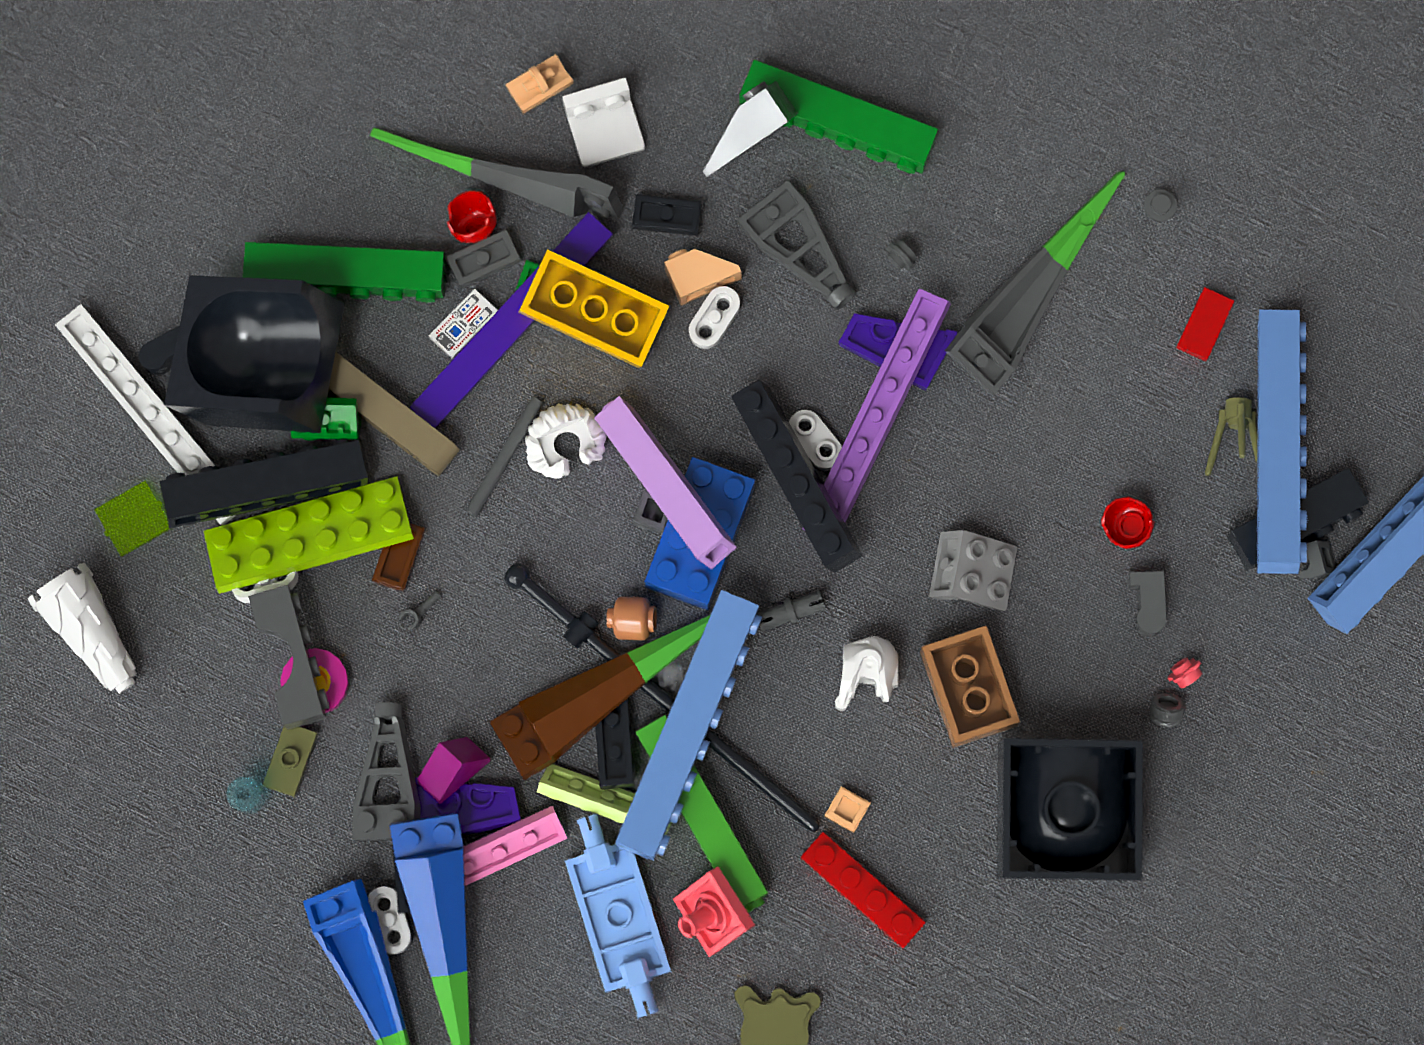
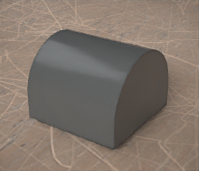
M643 490L632 523L648 531L663 534L668 518L649 492Z

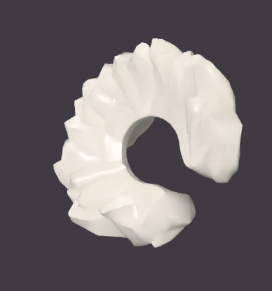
M558 403L556 406L548 407L545 411H540L539 417L533 419V424L529 425V435L525 437L526 453L528 454L526 458L531 469L542 473L546 477L555 479L570 474L569 460L560 456L554 449L555 439L565 432L573 433L579 438V458L582 463L590 465L593 461L602 460V455L606 450L604 443L607 435L595 420L593 411L589 408H582L578 403L575 406Z

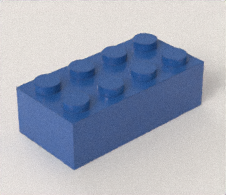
M692 457L685 478L731 540L735 542L755 489V479ZM668 520L647 573L645 586L653 591L709 611L729 555L710 569L695 557Z

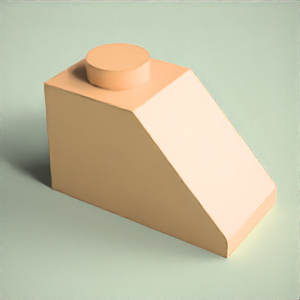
M686 249L676 251L668 257V261L664 262L665 271L681 305L709 294L717 287L727 286L741 280L739 265L697 249L689 252Z

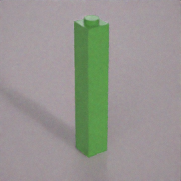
M665 715L636 731V735L649 758L652 756L666 723L667 717ZM693 766L692 771L697 773L690 792L683 790L678 803L684 805L681 814L712 868H720L747 912L750 913L765 904L762 898L767 896L768 892L695 766Z

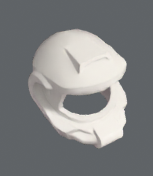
M871 636L843 646L841 686L839 696L835 700L837 710L845 711L851 698H854L859 683L873 685L876 697H881L883 702H889L892 690L898 687L899 670L898 653L891 642L878 636Z

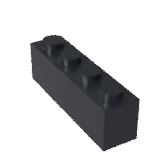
M1349 468L1306 491V499L1300 498V510L1307 511L1306 531L1300 530V542L1312 536L1319 540L1334 531L1332 525L1344 520L1346 524H1349L1364 515L1362 509L1369 501ZM1256 517L1232 530L1227 536L1246 571L1254 567L1257 568Z

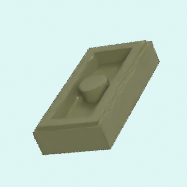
M283 727L262 786L296 798L318 733L302 727L289 730Z

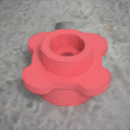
M1184 658L1171 668L1172 673L1167 679L1177 683L1180 688H1185L1202 675V671L1199 669L1201 662L1199 660L1196 661L1194 658L1190 660Z

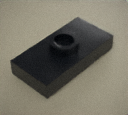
M636 194L632 229L698 236L702 202Z

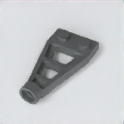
M789 180L737 219L738 226L759 250L822 294L835 310L845 306L856 295V292L846 283L809 204ZM792 221L799 222L807 236L806 244L797 251H789L775 240V234ZM813 249L819 251L827 264V268L817 276L812 275L800 263V260ZM834 285H840L837 289L831 292V288Z
M381 702L375 704V724L353 805L352 840L356 842L392 841L390 823L420 818V800L404 720L402 719V704ZM387 720H392V724L387 725ZM383 744H396L398 757L396 767H379L380 751ZM394 776L398 781L401 797L399 802L391 805H376L374 794L378 781L382 777Z

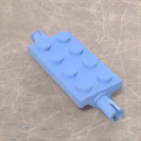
M598 814L588 816L592 830H589L585 817L577 820L586 847L583 851L584 854L566 860L565 863L605 992L623 987L630 989L637 1011V1018L647 1016L643 1004L644 1001L647 1003L650 1014L659 1012L649 982L654 977L671 972L635 854L616 846V844L610 845V843H606L598 820Z

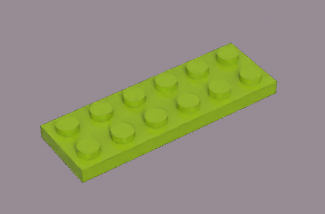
M397 476L203 531L215 586L219 594L231 591V589L256 584L263 580L288 575L291 572L302 571L414 539Z

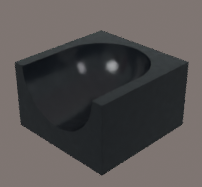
M189 275L164 405L208 426L321 433L345 303L303 280Z
M1003 738L998 742L997 879L1142 880L1143 741Z

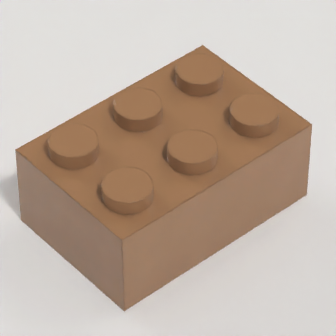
M987 626L922 646L920 654L953 748L1018 726L1020 720Z

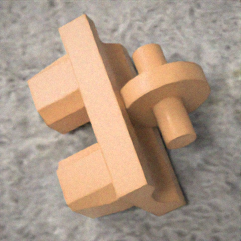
M555 54L539 65L532 66L528 69L529 71L507 83L506 88L524 114L574 83Z

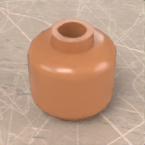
M619 597L614 603V608H608L607 628H613L617 639L643 641L648 639L651 632L655 633L657 609L656 606H651L649 599L645 597Z

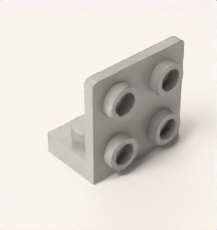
M966 530L940 532L929 597L937 600L960 599L994 610L1005 611L1009 599L1017 547Z

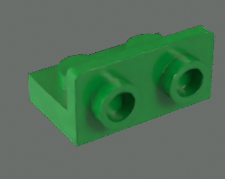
M327 398L321 433L291 431V438H300L308 441L316 439H358L362 421L361 416H358L357 398Z

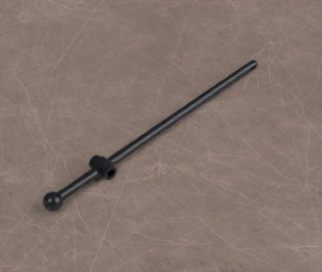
M514 563L506 571L504 580L512 589L522 588L569 628L563 637L578 649L585 642L607 661L621 656L620 653L593 631L599 622L586 611H583L578 618L530 578L529 569L524 564ZM649 680L640 687L642 691L670 713L675 701L652 680ZM710 729L708 730L705 740L710 742L709 747L809 831L816 832L819 829V822Z

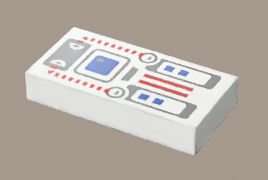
M474 289L434 329L429 338L453 360L498 310Z

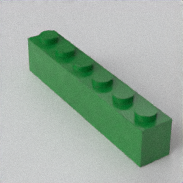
M753 60L739 94V105L746 102L743 95L763 81L768 86L776 81L798 113L783 126L792 127V125L805 129L804 132L811 137L822 139L824 136L834 140L835 144L843 149L852 151L856 148L866 152V156L878 162L887 160L897 164L896 167L906 173L914 174L916 171L923 174L937 139V128Z
M245 242L242 278L303 280L332 297H336L337 293L350 294V297L354 299H369L370 295H381L383 299L389 301H401L403 297H416V301L431 303L435 302L436 298L444 299L447 260L444 252Z

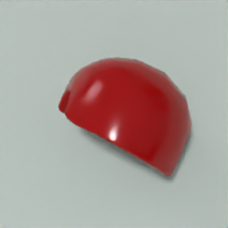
M470 190L461 193L447 206L449 213L448 228L455 239L460 242L477 243L488 238L496 227V210L490 198L482 191Z
M1129 496L1113 500L1105 507L1101 519V526L1108 539L1114 545L1125 549L1142 546L1151 538L1155 525L1149 507L1143 501Z

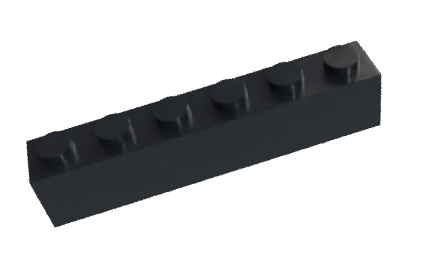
M758 379L732 395L733 402L823 565L833 573H836L861 558L863 555L770 387Z
M340 439L334 441L328 447L306 446L294 454L285 455L283 452H277L267 455L264 460L252 462L251 459H243L234 462L230 467L219 469L218 466H208L200 469L199 473L196 474L174 473L168 475L165 478L166 480L159 481L168 526L171 529L329 496L365 486L368 483V477L359 440L351 442L350 439Z

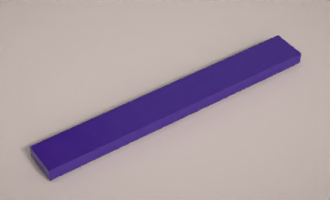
M588 212L552 252L585 267L613 237V233ZM539 266L409 407L435 429L440 426L536 321L518 313Z

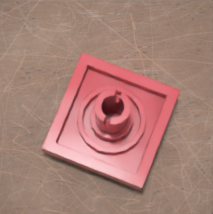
M719 867L709 871L673 899L683 915L678 921L680 932L688 938L696 935L709 957L755 926L747 910L740 902Z

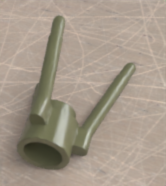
M1240 397L1229 398L1225 401V409L1219 410V421L1204 473L1206 476L1211 475L1226 423H1228L1230 429L1238 430L1240 458L1245 457V429L1249 426L1252 448L1257 463L1256 412L1252 411V400Z

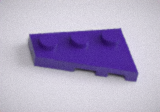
M854 314L838 345L881 367L902 323L889 319ZM938 330L913 385L927 391L947 354L945 349L957 336L958 331Z

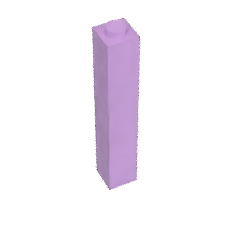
M620 396L614 401L607 403L602 411L594 417L695 557L712 569L736 549V545L636 410Z

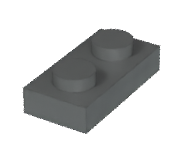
M507 230L501 231L446 257L461 289L521 262Z

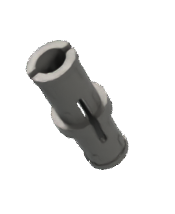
M817 590L814 593L794 600L787 598L783 600V604L758 611L757 615L762 616V620L772 617V619L760 623L762 632L791 622L793 625L798 623L797 619L826 611L823 601L809 605L822 599L820 591Z

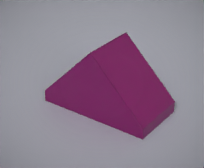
M468 737L439 742L419 775L417 782L441 804L490 762V757Z

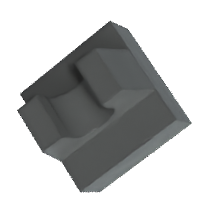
M1314 541L1307 544V559L1310 565L1307 570L1299 572L1300 578L1328 577L1336 569L1329 542Z

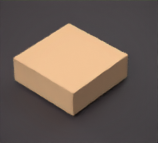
M841 786L824 817L854 833L871 803Z

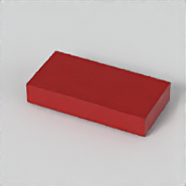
M1204 287L1176 348L1206 362L1234 300Z

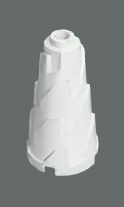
M81 563L77 566L81 574L78 575L72 568L37 590L41 597L40 600L36 596L31 595L28 601L34 611H38L75 654L82 658L101 684L110 691L116 689L120 694L136 683L133 679L137 674L134 670L136 666L123 645L112 618L103 603L102 595L92 578L93 573L86 563Z

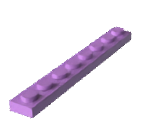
M920 288L824 483L844 522H846L951 305L949 301Z

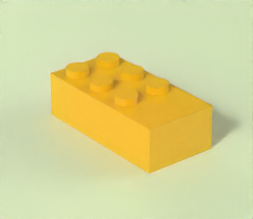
M547 249L518 313L640 368L646 359L669 305Z

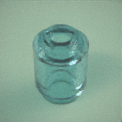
M240 777L229 785L227 800L237 811L243 814H253L264 805L265 792L263 787L249 777ZM248 788L250 792L249 797L245 800H240L241 792Z

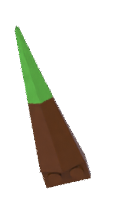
M711 615L518 702L516 707L490 721L492 729L523 780L528 779L556 762L622 702L698 642Z

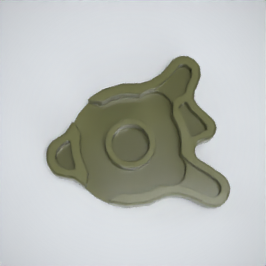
M741 986L735 991V999L744 1016L741 1028V1045H808V1023L812 1014L821 1004L820 997L812 992L806 993L799 998H793L784 990L777 988L772 991L770 1000L763 1002L748 986Z

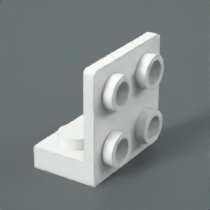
M626 78L562 96L567 119L581 164L584 168L645 149L630 100V91Z

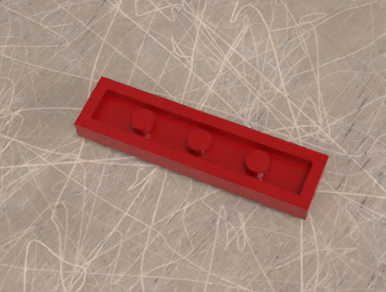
M824 832L820 834L800 857L902 949L926 923Z

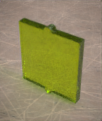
M146 481L94 509L105 528L104 535L110 537L121 557L171 530L168 526L167 517L162 510L163 503L159 500L157 501Z

